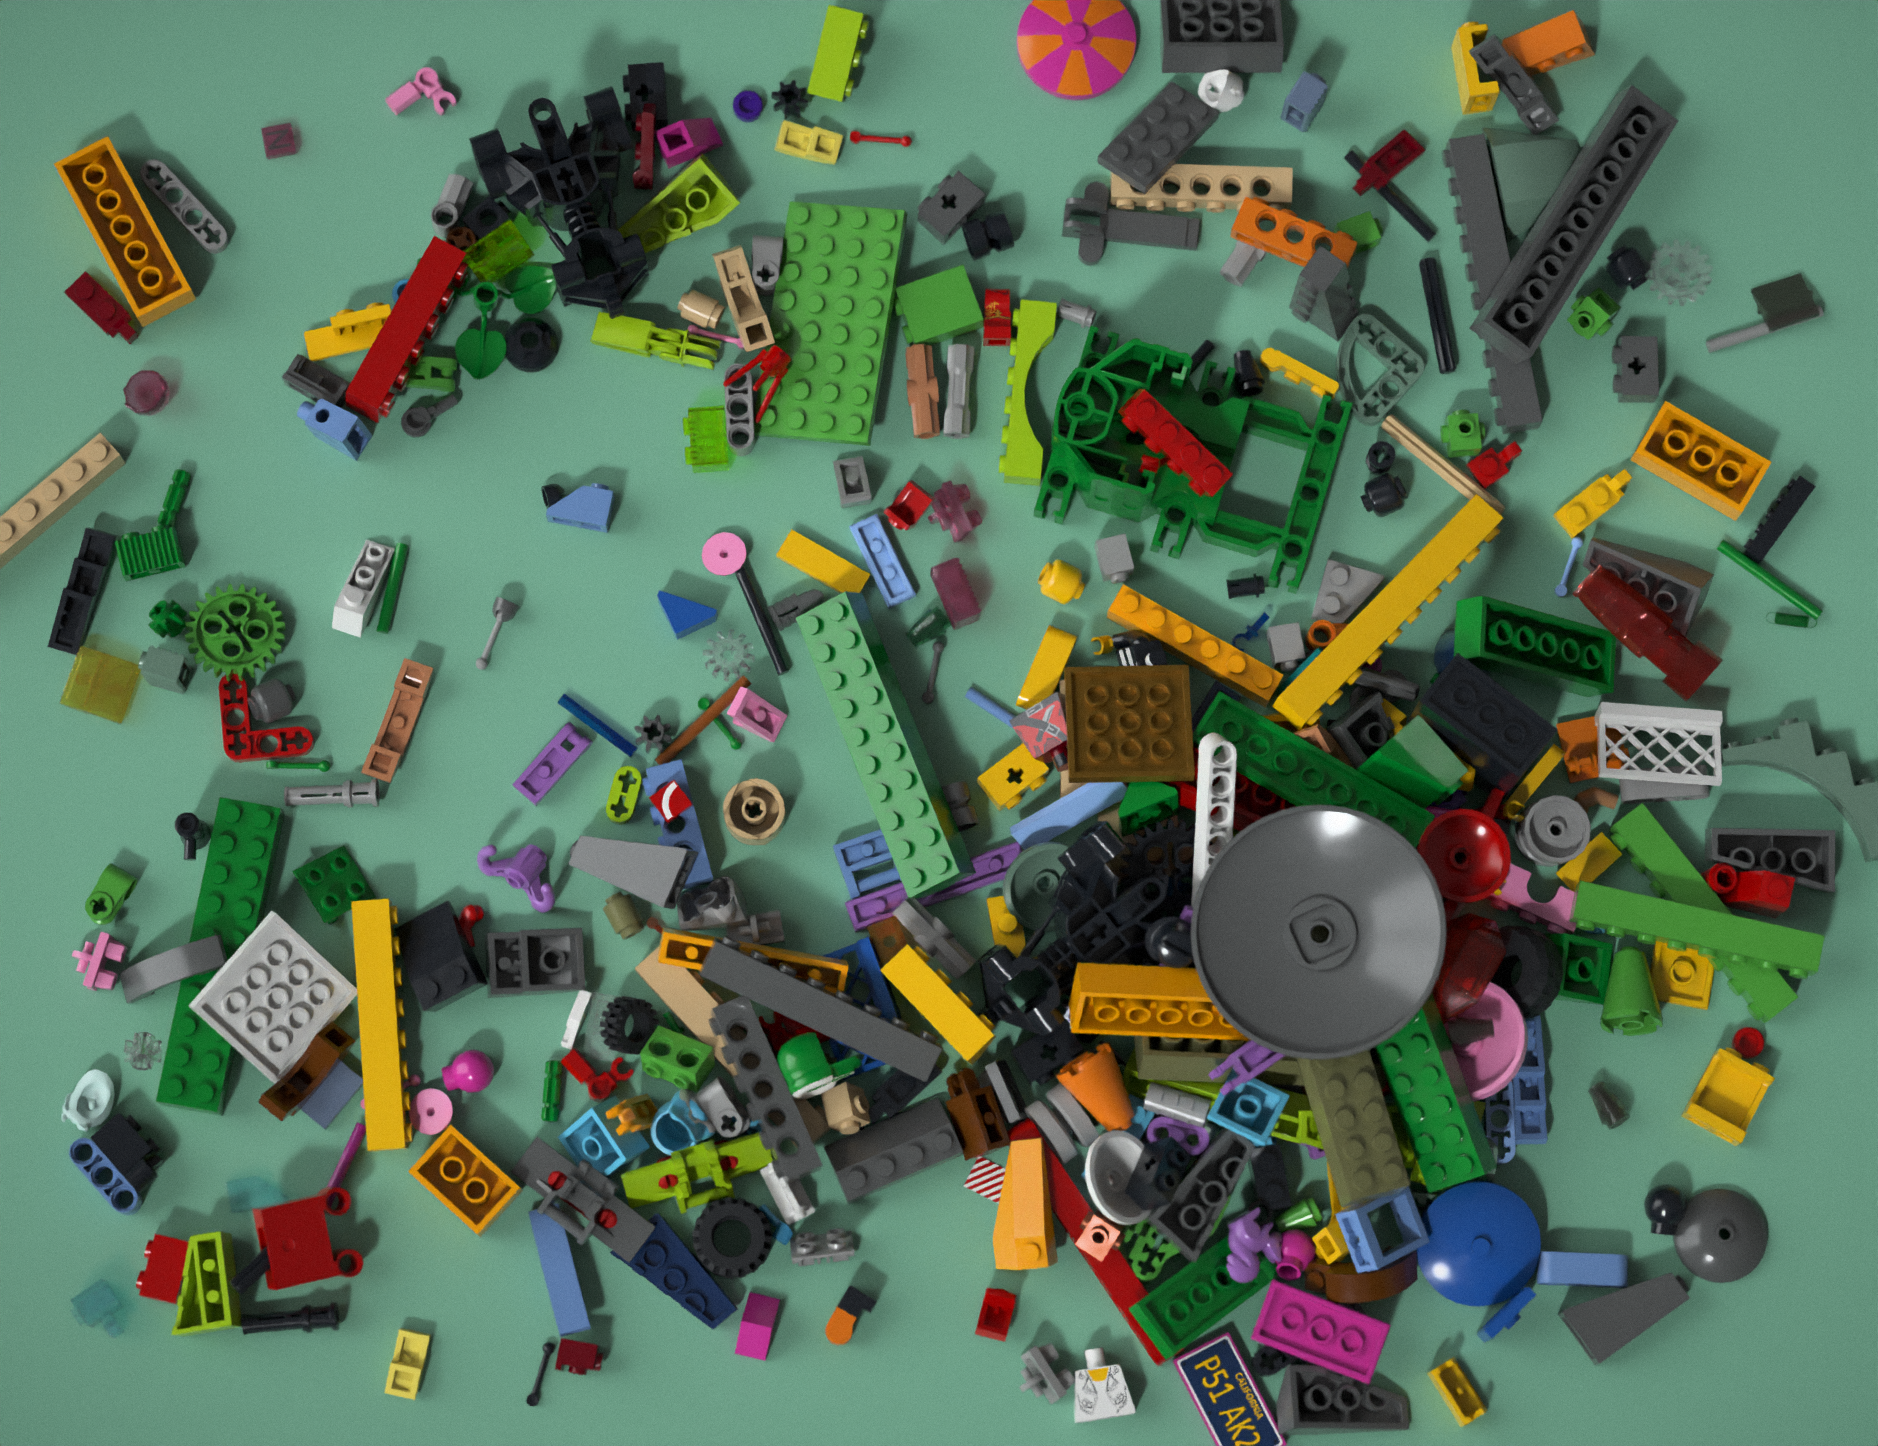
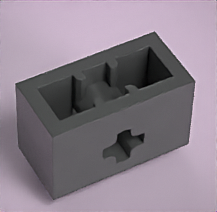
M960 171L953 177L951 175L946 176L939 184V191L933 198L930 196L926 197L917 208L919 211L917 222L943 245L962 227V223L967 222L985 203V194ZM952 202L954 203V209L948 207L946 210L944 209V203L950 205Z
M1621 336L1617 346L1612 347V363L1617 364V375H1613V393H1618V402L1654 403L1659 396L1657 336ZM1631 365H1635L1636 370H1640L1638 374H1634V370L1630 368Z

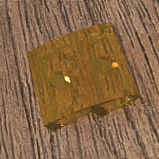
M79 646L59 704L85 714H92L116 724H121L141 669H138V665Z

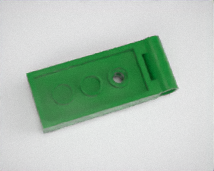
M1227 1235L1200 1255L1196 1262L1188 1264L1130 1307L1129 1311L1165 1360H1167L1268 1285L1272 1279H1276L1279 1276L1276 1272V1261L1271 1263L1263 1252L1259 1251L1256 1253L1260 1262V1271L1257 1277L1247 1283L1233 1280L1226 1267L1228 1264L1227 1257L1232 1253L1228 1243L1229 1235ZM1217 1277L1222 1280V1284L1217 1281Z

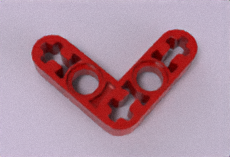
M233 674L230 681H227L226 675L221 678L219 682L223 746L230 760L242 763L304 756L312 751L315 741L311 732L304 727L297 726L252 731L250 708L247 701L249 698L247 682L244 678L243 681H240L237 674ZM233 680L238 685H242L240 689L236 690V698L238 702L244 700L243 704L231 703L226 705L227 701L232 702V695L225 688L229 687ZM231 711H243L245 717L240 725L232 726L228 723L227 718ZM246 730V734L240 733V741L243 745H247V747L241 750V755H237L234 750H230L231 747L236 745L235 735H228V732L238 733ZM297 734H302L304 739H308V742L303 743V748L298 749L296 744H286L288 751H283L284 743L281 735H286L287 741L296 740ZM268 736L276 738L278 742L276 750L270 753L264 752L261 749L262 740Z

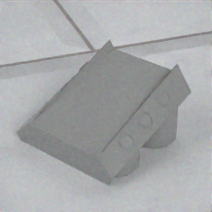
M722 876L713 880L706 888H695L680 896L677 902V910L681 930L694 931L750 925L746 908L747 902L742 890L734 879Z

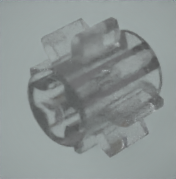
M148 1032L134 1033L133 1041L125 1040L124 1061L130 1062L131 1066L137 1070L152 1069L154 1062L161 1063L162 1041L156 1040L155 1036Z

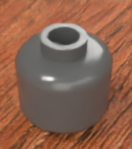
M274 678L252 688L251 697L247 701L255 719H261L268 724L291 714L293 710L292 702L296 701V696L289 684L284 685L282 681Z

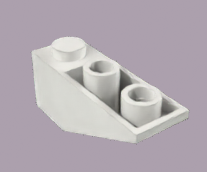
M366 539L334 605L333 629L361 638L394 556V548Z

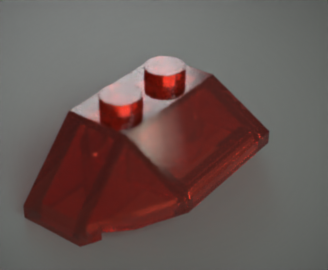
M1467 913L1446 922L1444 960L1438 980L1432 991L1443 1024L1447 1023L1448 1019L1460 1015L1479 1003L1507 951L1496 921Z

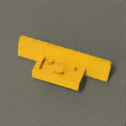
M376 302L367 305L366 309L355 312L353 309L341 310L336 313V316L330 317L332 326L304 332L310 361L370 349L392 311L390 304L384 305L382 302Z

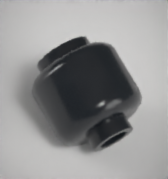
M1625 244L1607 257L1609 262L1606 264L1605 269L1620 289L1630 286L1632 290H1635L1648 281L1645 275L1650 271V264L1636 246L1628 247Z
M1385 473L1366 482L1364 485L1365 494L1360 496L1368 513L1374 511L1380 518L1402 509L1405 505L1404 499L1408 498L1399 476L1393 477L1390 473Z

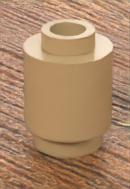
M693 289L689 294L684 292L677 309L681 310L680 317L706 329L708 326L714 329L717 327L725 308L719 305L718 300Z

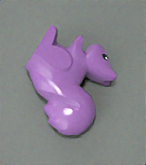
M1259 1207L1251 1211H1245L1228 1223V1243L1232 1253L1227 1257L1228 1264L1226 1267L1232 1279L1240 1283L1251 1282L1257 1277L1260 1271V1262L1256 1253L1262 1251L1271 1263L1282 1260V1236L1279 1232L1269 1233L1273 1227L1272 1222L1261 1226L1257 1223L1256 1219L1260 1214Z

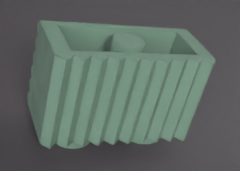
M151 645L147 652H142L138 664V669H141V674L149 685L185 694L193 668L183 654L178 655L177 652L172 653L171 650L166 651L165 648L161 650L159 647L155 648Z

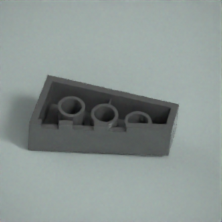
M1224 1127L1205 1151L1185 1171L1171 1204L1153 1209L1151 1214L1144 1220L1191 1262H1196L1206 1239L1211 1234L1221 1210L1225 1207L1235 1183L1240 1178L1256 1146L1246 1137Z

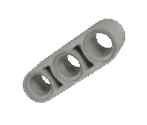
M733 364L729 366L725 371L724 381L744 365ZM750 370L743 375L746 378V382L742 386H734L732 384L727 387L724 386L727 444L729 450L736 456L748 455L752 452L755 444ZM738 404H742L748 409L741 416L733 414L731 410ZM737 434H745L749 438L748 442L744 445H737L732 439Z
M1697 765L1695 767L1702 775L1708 776L1707 765ZM1684 766L1667 767L1672 773H1681L1686 769ZM1642 768L1641 770L1651 771L1653 768ZM1619 779L1622 804L1696 800L1710 797L1709 785Z

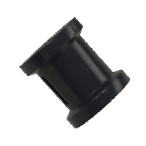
M1380 441L1374 443L1370 447L1365 460L1368 470L1377 475L1388 472L1395 460V450L1388 442ZM1379 453L1385 455L1382 463L1376 461Z

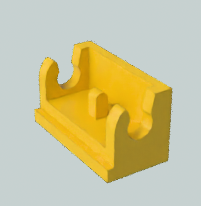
M1455 1357L1427 1373L1460 1427L1469 1424L1488 1411Z

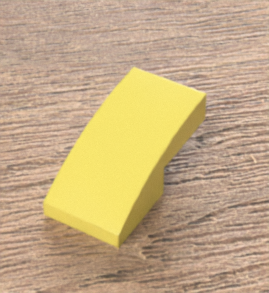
M783 120L774 151L806 160L835 165L843 135L816 126L811 129Z
M405 1328L399 1329L384 1393L413 1400L416 1399L431 1334Z

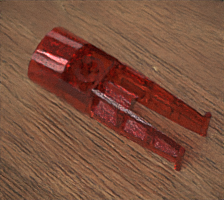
M1601 564L1594 571H1591L1572 593L1639 659L1645 656L1667 675L1662 682L1685 702L1723 661L1721 657L1700 639L1695 645L1671 625L1674 621L1671 617L1626 582L1604 569Z

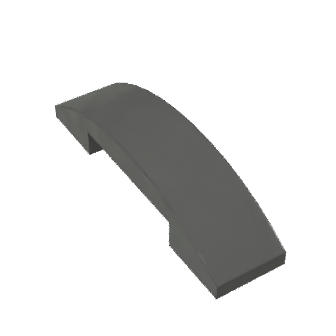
M1495 34L1469 50V53L1485 74L1489 73L1494 81H1498L1499 88L1516 108L1519 118L1532 134L1537 135L1559 121V117L1532 76L1514 53Z
M221 935L188 943L150 957L119 974L127 1004L136 1002L155 994L154 991L195 975L207 974L222 968L228 959Z

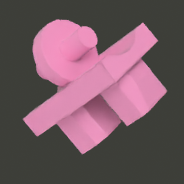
M101 932L93 956L91 954L95 944L87 941L83 952L74 950L72 953V957L79 960L76 971L85 974L88 963H90L83 985L93 991H97V988L114 990L118 974L104 969L107 959L122 963L128 949L122 943L114 940L110 934Z

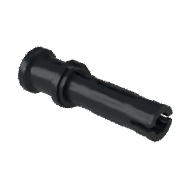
M331 1302L330 1306L311 1307L310 1304L302 1306L301 1310L242 1315V1331L244 1335L302 1329L303 1332L312 1333L313 1329L332 1328L334 1331L339 1330L340 1324L337 1302Z

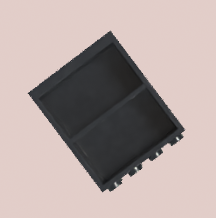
M1458 652L1420 699L1406 723L1407 725L1419 714L1453 753L1475 769L1474 784L1487 794L1492 789L1494 790V788L1505 792L1500 804L1558 730Z

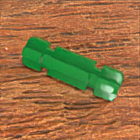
M181 469L174 471L172 477L173 484L169 485L162 506L164 511H160L157 520L159 525L175 526L177 520L175 515L180 511L186 494L185 486L188 487L191 479L189 472Z
M550 1060L545 1063L547 1078H544L542 1101L545 1106L542 1107L541 1118L546 1122H557L559 1118V1108H557V1105H560L561 1079H559V1076L562 1075L563 1068L560 1061Z

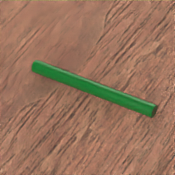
M1724 539L1717 547L1718 551L1807 615L1813 617V619L1817 620L1823 612L1815 604Z

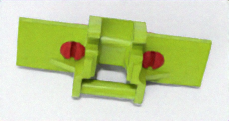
M760 1132L730 1141L720 1140L713 1142V1140L671 1152V1156L661 1158L655 1164L628 1171L621 1175L629 1207L636 1208L676 1196L680 1213L684 1214L687 1213L686 1209L726 1197H732L733 1199L735 1195L730 1179L767 1167L773 1161L770 1149H764L759 1137ZM708 1176L712 1177L716 1186H719L696 1194L691 1192L692 1181Z

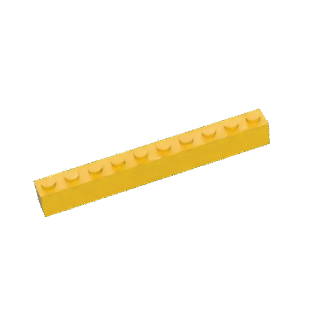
M1476 494L1278 696L1272 707L1297 730L1300 731L1306 724L1312 727L1324 714L1320 711L1326 703L1332 706L1343 695L1340 689L1346 683L1352 686L1364 673L1360 668L1366 662L1372 665L1382 655L1383 651L1380 648L1386 642L1391 645L1403 633L1400 627L1406 621L1411 625L1423 612L1420 607L1425 601L1431 604L1442 593L1439 587L1445 581L1451 584L1462 572L1459 566L1464 561L1470 564L1481 552L1478 547L1484 541L1490 544L1501 532L1497 527L1503 520V517Z

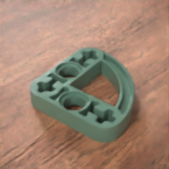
M1365 313L1360 314L1348 326L1337 352L1335 368L1336 380L1340 385V395L1344 401L1353 403L1350 412L1360 423L1365 426L1377 425L1420 379L1424 371V362L1416 352L1374 316ZM1359 323L1361 325L1369 323L1371 325L1369 331L1375 337L1378 332L1382 334L1377 338L1374 345L1370 343L1373 337L1369 333L1364 332L1360 334L1358 332L1360 328ZM1354 341L1358 342L1389 369L1362 400H1360L1354 390L1349 372V357ZM1383 341L1392 342L1395 345L1396 352L1390 356L1383 355L1379 350L1380 343ZM1401 351L1405 353L1402 360L1409 365L1412 362L1416 364V374L1412 371L1408 374L1405 373V364L1400 360L1397 365L1393 363ZM1393 382L1398 386L1399 393L1394 397H1387L1382 392L1383 384ZM1376 394L1383 403L1377 407L1376 417L1374 415L1366 417L1364 415L1366 411L1364 406L1372 407L1377 400L1373 396Z

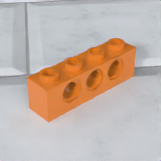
M1245 197L1232 226L1231 238L1302 267H1305L1315 254V246L1319 243H1325L1331 248L1330 253L1346 263L1348 270L1358 242L1353 241L1354 238L1351 235L1342 231L1334 233L1326 230L1325 225L1315 220L1307 222L1299 219L1297 214L1291 210L1272 208L1266 200L1259 197H1253L1252 199ZM1269 220L1275 225V228L1271 231H1264L1260 228L1259 223ZM1290 232H1298L1302 235L1303 240L1296 243L1291 242L1287 235Z

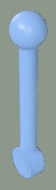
M1574 537L1571 540L1573 547L1561 583L1555 588V594L1558 597H1563L1567 593L1566 584L1578 548L1583 545V540L1580 537Z

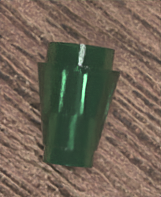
M936 606L932 610L929 608L912 626L910 631L906 633V636L914 647L917 648L947 633L946 629L952 626L942 610Z

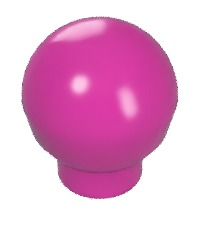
M466 1050L454 1059L452 1065L442 1067V1076L448 1091L460 1088L468 1093L480 1092L492 1082L494 1066L491 1059L485 1053L479 1050Z
M1291 1229L1281 1233L1282 1260L1280 1262L1276 1261L1277 1274L1286 1280L1298 1279L1308 1263L1316 1256V1247L1313 1239L1301 1230Z

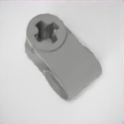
M753 235L752 280L759 295L770 296L775 292L780 264H782L783 237ZM763 275H769L768 282H762Z
M718 1076L694 1095L699 1108L708 1116L722 1136L734 1137L745 1133L749 1129L751 1124L750 1115L724 1078ZM731 1117H736L735 1127L732 1128L729 1124L732 1121Z

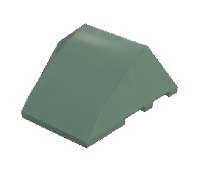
M1482 128L1501 204V219L1506 242L1533 228L1579 155L1577 140Z

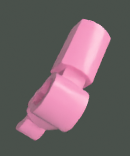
M428 67L422 68L417 72L414 82L408 81L385 98L387 105L395 115L400 114L419 100L422 93L428 99H433L434 109L441 116L444 114V110L440 106L441 101L448 100L453 107L457 105L454 95L443 90L444 85L438 79L436 71Z

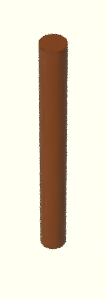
M743 675L671 743L655 761L661 765L669 763L733 702L740 687L748 688L752 683Z

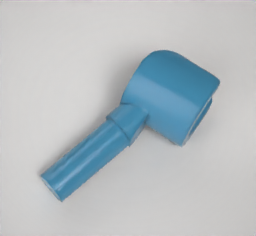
M763 1204L759 1210L776 1227L772 1237L780 1243L787 1245L793 1236V1231L787 1224L777 1219L768 1207Z

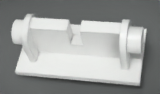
M771 1163L759 1170L788 1226L815 1213L799 1179L786 1185L783 1178H777Z

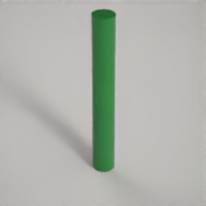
M396 543L376 631L383 634H388L408 550V545L403 543Z

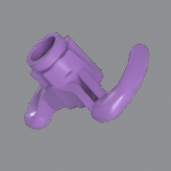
M529 844L526 848H521L513 858L491 862L489 857L496 854V846L487 845L482 847L477 855V863L481 872L489 877H505L507 883L513 888H522L527 893L535 910L545 913L553 908L555 904L554 890L549 883H545L541 887L539 874L546 867L545 862L547 861V856L540 848Z

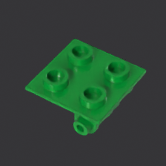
M344 845L293 871L297 881L321 916L322 921L329 925L338 921L339 916L352 910L351 901L372 900L376 898V895Z

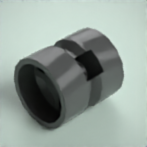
M962 781L942 786L941 788L959 832L978 825L979 819L975 807L967 804L971 800L967 782Z

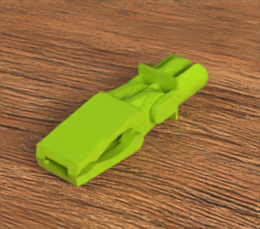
M598 312L590 340L592 344L650 358L651 354L656 355L662 360L678 363L683 367L685 364L714 370L715 363L710 360L717 359L718 352L714 349L720 348L721 341L690 334L689 330L682 331L673 328L664 330L655 327L656 324L651 321L626 316L611 319L608 313Z

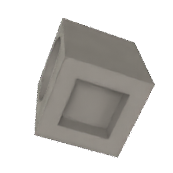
M1126 534L1095 541L1094 548L1103 582L1111 580V583L1115 584L1127 581L1129 575H1133L1134 565Z
M1299 622L1268 627L1266 635L1273 669L1281 668V671L1296 670L1299 664H1302L1306 658Z

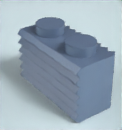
M1303 72L1285 99L1280 118L1301 132H1306L1314 117L1317 116V112L1323 107L1328 90L1326 81L1318 74Z

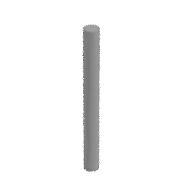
M1820 305L1706 341V347L1708 352L1711 353L1822 317L1823 310Z

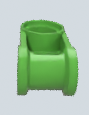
M112 863L108 864L85 903V910L90 919L98 925L111 923L124 902L134 891L138 878ZM96 905H105L107 911L105 913L100 911L97 914L94 908Z

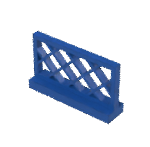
M866 937L858 940L857 943L823 955L824 957L842 960L844 955L856 951L859 964L854 974L847 972V975L851 976L852 980L846 993L851 994L858 979L868 984L870 990L865 1003L870 1004L873 998L875 1006L882 1010L881 1016L891 1021L893 1016L902 1019L889 980L880 971L883 968V964L874 939ZM861 970H863L865 979L859 977ZM855 998L853 999V1002L864 1007L865 1003ZM830 1037L829 1042L837 1062L845 1059L849 1048L864 1055L862 1064L855 1069L854 1074L844 1077L843 1080L887 1065ZM838 1043L845 1046L842 1053L840 1051ZM868 1058L876 1060L872 1063L866 1064Z

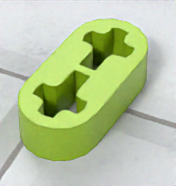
M624 766L617 770L606 804L608 818L611 822L618 825L626 824L632 819L642 787L641 774L632 766ZM628 773H632L633 779L637 782L636 784H630L628 792L624 793V784L620 781V778L626 777ZM621 797L626 798L624 807L628 810V813H622L621 817L618 818L615 811L611 809L613 806L618 807Z

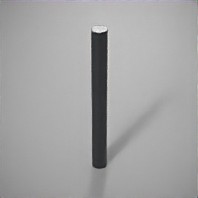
M1353 150L1344 157V160L1359 173L1365 162ZM1388 185L1379 190L1373 186L1427 242H1430L1436 236V233Z
M743 563L742 567L735 572V575L778 676L789 672V668Z

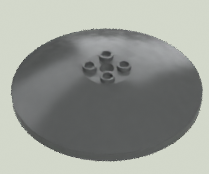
M1309 805L1281 810L1252 823L1239 832L1224 846L1206 871L1194 902L1191 920V942L1195 966L1208 997L1219 1013L1235 1029L1258 1045L1273 1052L1301 1059L1327 1060L1356 1055L1376 1047L1401 1031L1421 1010L1432 993L1442 968L1446 948L1447 928L1442 897L1431 871L1417 850L1397 831L1382 821L1356 810L1331 805ZM1317 926H1325L1329 930V938L1324 943H1316L1312 940V930Z

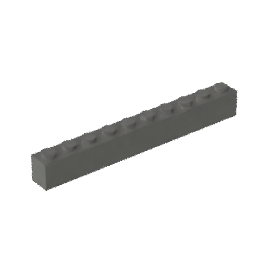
M1484 133L1449 139L1446 150H1442L1444 167H1449L1451 178H1448L1450 196H1455L1457 207L1453 209L1456 225L1461 224L1463 234L1459 236L1460 249L1462 253L1467 254L1469 263L1465 264L1466 278L1468 282L1473 283L1474 293H1471L1472 308L1474 311L1478 310V313L1510 264ZM1484 340L1486 350L1482 351L1483 363L1485 368H1490L1492 378L1488 380L1489 393L1491 397L1496 398L1498 407L1494 408L1496 425L1502 427L1503 434L1539 429L1542 423V416L1530 358L1516 364Z

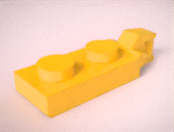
M1624 469L1612 479L1608 474L1602 478L1600 477L1554 513L1553 517L1573 539L1619 503L1620 499L1625 495L1621 489L1632 479L1631 475Z

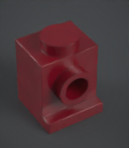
M561 1338L555 1370L563 1372L564 1366H568L569 1373L587 1376L588 1370L600 1372L604 1353L599 1352L600 1346L597 1344Z

